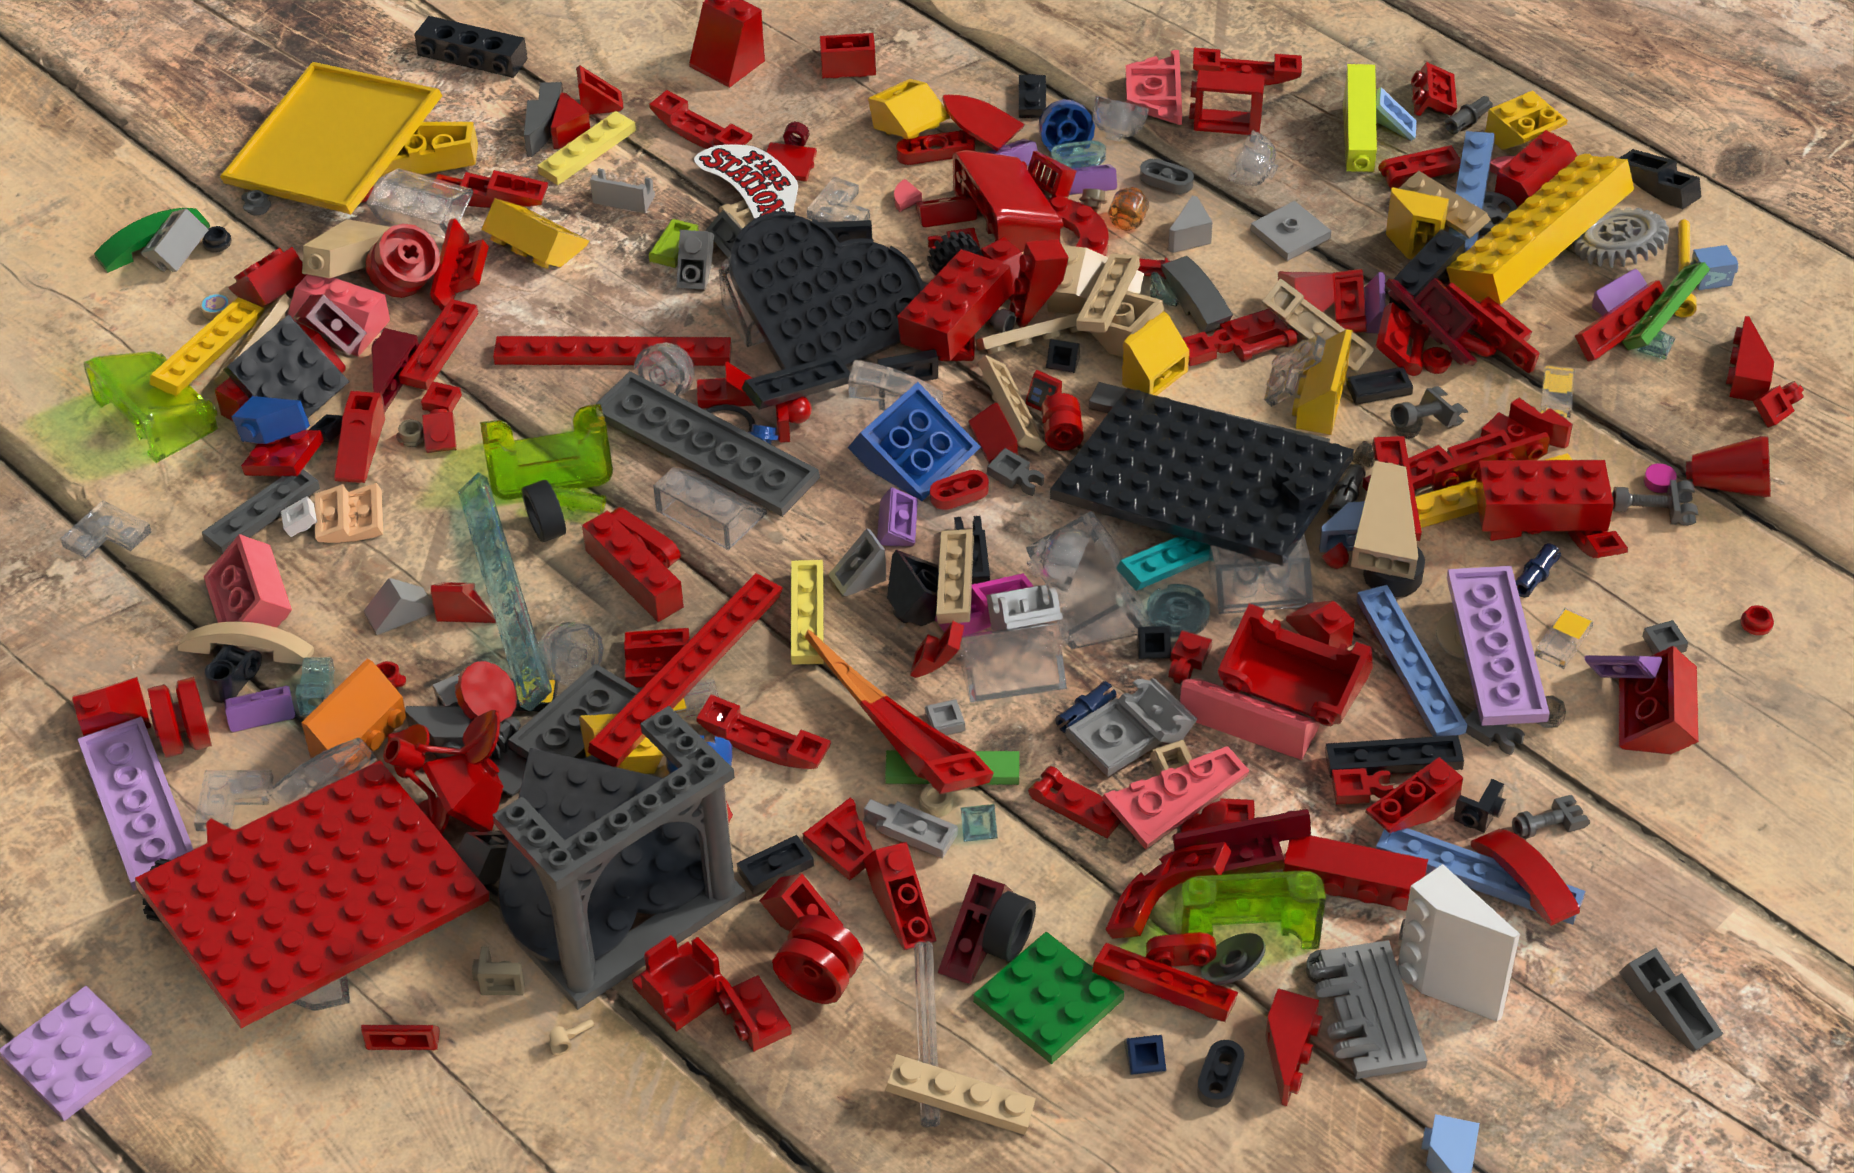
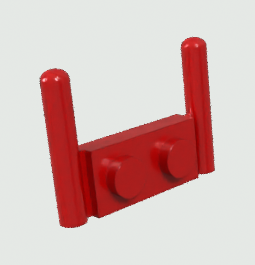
M1363 269L1333 272L1335 273L1336 323L1344 329L1352 330L1353 333L1367 332Z

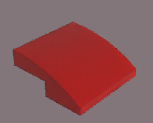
M689 628L625 632V681L636 688L645 687L690 641Z

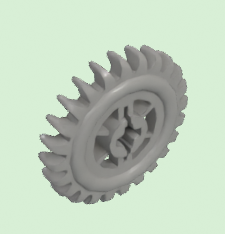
M1617 208L1612 212L1606 213L1577 238L1572 245L1576 255H1580L1582 261L1587 257L1590 265L1595 257H1597L1599 267H1602L1603 260L1606 258L1609 259L1611 268H1613L1614 261L1617 258L1620 259L1623 267H1625L1627 257L1632 258L1633 263L1636 265L1637 254H1641L1645 261H1647L1648 250L1656 256L1658 253L1657 247L1660 250L1664 249V244L1668 243L1669 227L1660 215L1653 214L1650 210L1643 211L1641 208H1636L1635 210L1625 208L1621 210Z

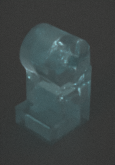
M332 657L304 658L300 684H297L295 693L300 716L309 715L318 707L308 704L310 698H321L323 702L333 692L334 663Z

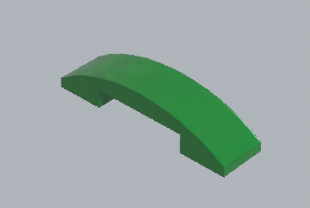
M185 208L160 211L127 225L98 248L94 253L95 258L107 273L134 262L132 252L146 247L172 212ZM187 208L207 229L210 228L209 222L197 208Z

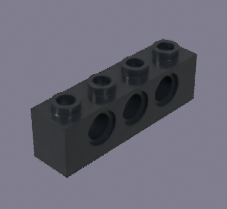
M428 16L414 34L418 56L511 78L516 76L528 59L524 37L433 16Z

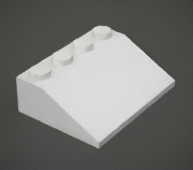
M1442 864L1411 885L1397 967L1401 978L1406 983L1412 984L1420 993L1498 1021L1503 1016L1520 933Z

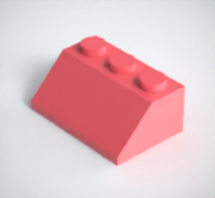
M308 274L295 287L288 314L293 318L310 295L324 294L367 332L351 353L358 357L390 321L385 294L334 277L325 278Z
M239 534L203 576L218 623L235 621L253 622L277 628L292 611L269 544Z

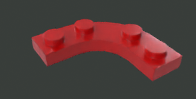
M1052 195L1048 201L1055 212L1060 213L1063 227L1074 232L1079 238L1076 247L1088 248L1106 256L1109 233L1101 216L1090 206L1063 196L1056 197Z
M1225 842L1194 845L1178 849L1159 858L1162 864L1155 867L1145 876L1140 872L1126 887L1105 929L1112 939L1141 936L1153 907L1158 899L1168 890L1180 883L1192 880L1221 878L1231 854L1230 848Z

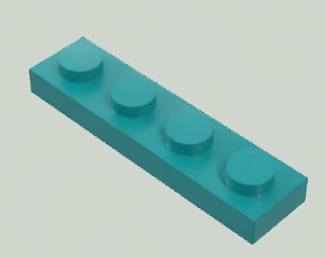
M1178 536L1120 560L1116 570L1137 591L1221 555L1224 549Z

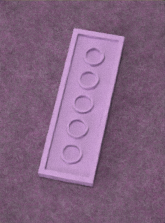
M1512 566L1448 569L1446 579L1481 725L1548 722L1550 713Z
M142 717L78 738L81 751L133 891L137 890L135 877L150 871L151 867L155 866L157 860H160V858L173 860L194 850Z

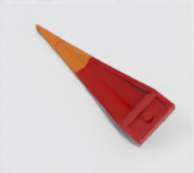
M807 630L805 634L807 641L917 777L929 781L939 794L990 783L994 774L993 771L973 750L928 725L889 698L848 665L812 631Z

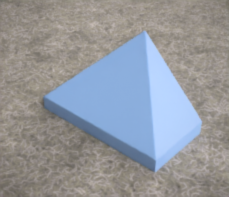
M1382 87L1377 89L1376 122L1410 141L1416 138V120Z

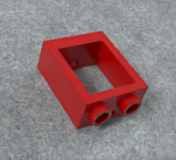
M1199 70L1197 81H1192L1190 94L1191 98H1196L1195 103H1190L1189 119H1194V131L1259 136L1265 75ZM1204 91L1252 95L1250 112L1203 109Z

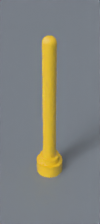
M1682 219L1678 223V274L1685 266L1690 265V223L1686 219ZM1691 293L1674 314L1681 318L1694 315L1697 310L1696 297Z

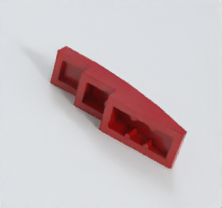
M493 170L491 178L465 172L463 179L437 174L431 189L430 200L460 206L491 208L496 198L523 207L542 205L548 188V182Z

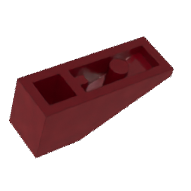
M385 328L379 338L374 340L371 348L373 392L381 394L384 414L403 386V384H400V372L419 346L417 335Z
M976 874L972 875L939 966L938 974L969 985L972 984L987 955L983 951L982 941L989 916L1002 894L1007 891L1013 892L1007 885Z

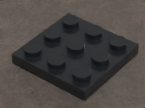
M289 314L224 369L225 373L249 399L252 396L299 400L302 403L307 419L349 383L348 379Z

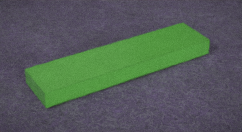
M1705 262L1685 266L1623 340L1622 343L1628 350L1649 345L1710 271Z
M886 750V784H931L929 781L917 777L896 750ZM974 751L994 773L988 784L1019 785V751Z

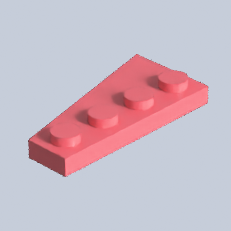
M1226 746L1190 760L1188 764L1176 769L1172 767L1164 770L1158 776L1145 781L1141 779L1133 782L1129 787L1122 790H1113L1105 793L1102 800L1146 850L1247 777L1250 770Z

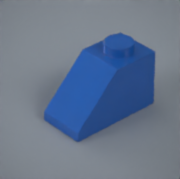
M252 396L232 416L242 442L267 444L306 430L310 426L302 403L299 400Z

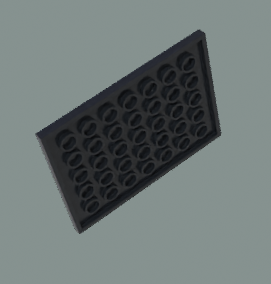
M1127 388L1050 488V499L1283 566L1325 501L1299 510L1282 494V486L1275 482V469L1279 468L1283 473L1289 474V464L1297 465L1301 476L1306 474L1312 475L1327 490V499L1352 462L1354 449Z

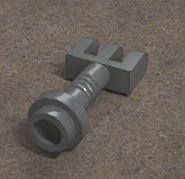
M1567 795L1554 799L1551 807L1553 811L1535 816H1532L1528 811L1518 813L1512 819V828L1515 834L1527 839L1534 837L1539 828L1562 823L1567 832H1572L1587 827L1590 824V820L1586 815H1582V808L1579 805H1575L1577 801L1573 795Z

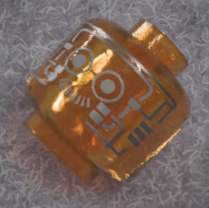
M1138 188L1120 189L1116 192L1108 211L1113 225L1124 231L1140 227L1149 209V201Z

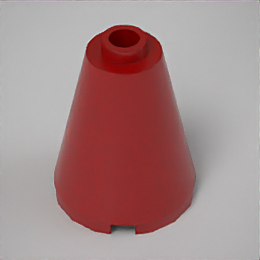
M1759 436L1693 454L1692 461H1686L1687 480L1693 479L1694 486L1762 498L1771 497L1768 436Z

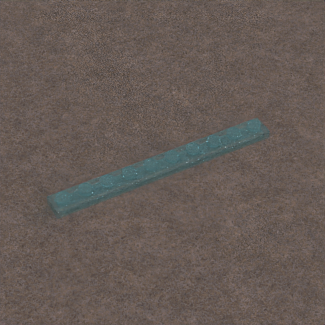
M478 472L458 491L520 706L528 711H532L541 701L546 699L552 692V688L488 478Z

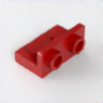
M1426 62L1420 71L1417 70L1411 79L1414 114L1421 116L1429 106L1437 112H1443L1452 116L1457 110L1455 76L1451 72Z
M759 975L731 987L726 978L719 981L721 995L717 996L718 1004L725 1016L731 1015L738 1038L742 1042L746 1040L753 1052L792 1034L791 1025Z

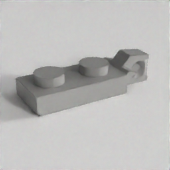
M870 799L864 808V821L875 826V829L882 834L901 842H907L908 845L942 859L958 835L957 825L898 801L895 805L889 804L886 806Z

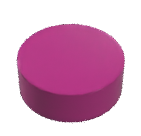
M1653 464L1646 469L1644 484L1653 492L1667 493L1670 480H1676L1677 474L1668 465Z

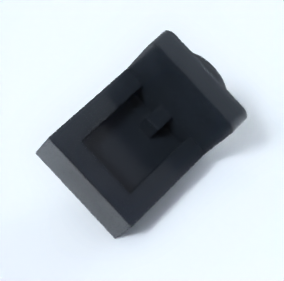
M1491 779L1479 802L1460 795L1456 801L1453 819L1468 828H1474L1485 833L1493 817L1499 818L1506 804V799L1502 798L1504 783Z

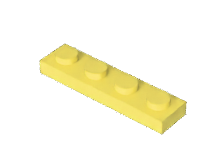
M617 111L613 112L538 164V174L556 185L561 184L635 132V122Z
M823 560L791 561L792 665L824 664V660L805 638L807 630H810L824 642Z

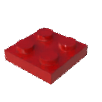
M303 430L267 444L258 443L241 465L244 475L298 476L323 443L322 433L320 430Z

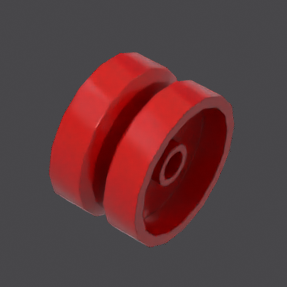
M404 223L394 225L384 232L370 249L366 258V271L371 282L381 292L391 297H409L416 294L436 273L440 263L439 249L435 240L420 227Z
M194 677L177 681L175 688L178 702L173 703L170 690L165 684L147 689L152 708L150 709L153 727L157 739H160L165 758L183 753L185 748L182 738L183 732H187L190 745L194 750L212 746L206 717Z
M808 914L799 917L787 936V940L784 941L772 960L773 970L779 980L800 997L815 1003L831 1004L837 1002L849 984V978H852L862 963L864 953L858 939L848 929L826 917Z

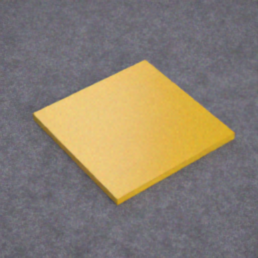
M312 62L221 174L220 178L224 184L252 191L260 190L265 194L352 214L435 107L442 94L437 88Z

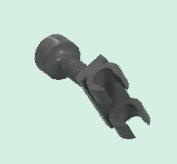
M1435 386L1432 389L1427 388L1419 406H1414L1410 402L1395 404L1391 409V420L1395 426L1403 428L1413 425L1417 418L1433 415L1446 427H1451L1452 424L1454 426L1462 424L1464 420L1459 415L1461 413H1468V410L1459 403L1451 406L1441 397L1448 394L1441 387Z
M1670 480L1666 493L1667 496L1632 495L1629 493L1628 487H1614L1612 492L1613 511L1626 512L1629 506L1668 508L1671 524L1677 525V522L1682 525H1693L1696 523L1695 515H1698V509L1695 504L1688 502L1693 500L1692 493H1695L1694 484L1687 480L1677 483L1676 480Z

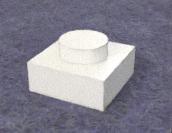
M307 496L281 511L283 528L290 537L308 530L313 524L317 523L314 504Z

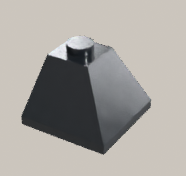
M895 550L892 554L887 599L894 608L893 614L898 620L906 624L910 622L924 626L935 622L939 576L938 565Z

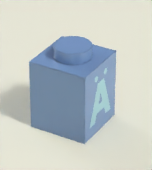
M1727 245L1693 250L1690 265L1705 262L1710 268V271L1697 285L1698 290L1732 286L1734 275L1738 272V261L1731 254Z

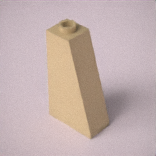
M346 219L303 245L302 274L332 278L366 267V258L370 249L390 227Z
M1375 461L1353 548L1351 567L1414 580L1418 548L1406 467Z

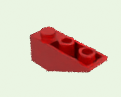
M1059 239L1031 241L1025 244L1024 252L1019 259V274L1014 281V297L1009 303V311L1015 313L1019 328L1028 325L1064 280L1069 257Z
M1745 316L1743 326L1736 327L1733 344L1738 345V347L1733 346L1729 364H1733L1735 367L1729 366L1726 384L1731 385L1729 397L1754 401L1769 391L1775 362L1751 318Z
M350 391L343 413L335 481L365 483L385 422L380 393Z
M1438 757L1369 806L1365 812L1389 833L1436 820L1456 805V801L1461 795L1463 777Z
M907 842L875 849L863 859L873 894L903 950L936 942V936Z
M1278 988L1268 1014L1265 1037L1281 1104L1287 1106L1291 1093L1297 1095L1299 1093L1303 1080V1073L1299 1072L1301 1064L1307 1066L1309 1064L1313 1050V1044H1310L1309 1041L1311 1035L1318 1037L1323 1016L1318 1015L1319 1000Z

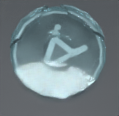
M1171 584L1168 585V588L1161 591L1160 588L1155 590L1148 599L1146 617L1150 626L1170 625L1171 638H1178L1182 630L1198 634L1209 623V601L1207 602L1204 594L1199 589L1192 586Z

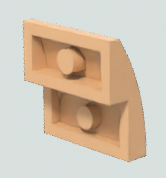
M377 483L350 492L342 484L315 493V513L317 523H315V539L318 542L341 543L365 540L383 535L382 490Z

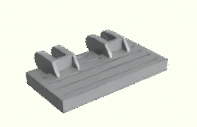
M1389 940L1320 951L1321 961L1312 964L1309 968L1311 977L1313 979H1325L1341 976L1340 978L1318 982L1314 987L1318 997H1335L1333 1006L1338 1022L1328 1026L1329 1038L1339 1040L1340 1038L1345 1039L1359 1036L1357 1039L1336 1043L1333 1047L1335 1057L1345 1059L1365 1056L1353 1059L1352 1069L1356 1079L1426 1068L1428 1060Z

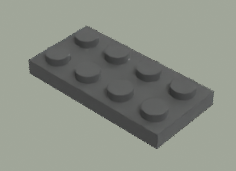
M595 663L508 739L509 749L525 759L528 757L530 748L583 759L586 753L579 717L581 715L618 714L641 690Z

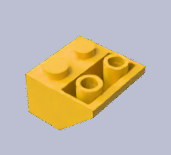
M908 79L868 98L874 129L884 131L889 135L901 136L903 139L916 138L920 132L937 128L941 122L950 119L943 104L925 82Z
M1532 90L1488 110L1485 132L1494 133V144L1501 150L1535 139L1545 130L1551 132L1565 126L1568 120Z
M1392 187L1386 236L1407 259H1413L1440 229L1445 231L1449 199Z
M1164 311L1154 319L1147 321L1141 329L1134 334H1130L1123 343L1122 385L1124 387L1157 396L1188 372L1189 349L1171 318Z

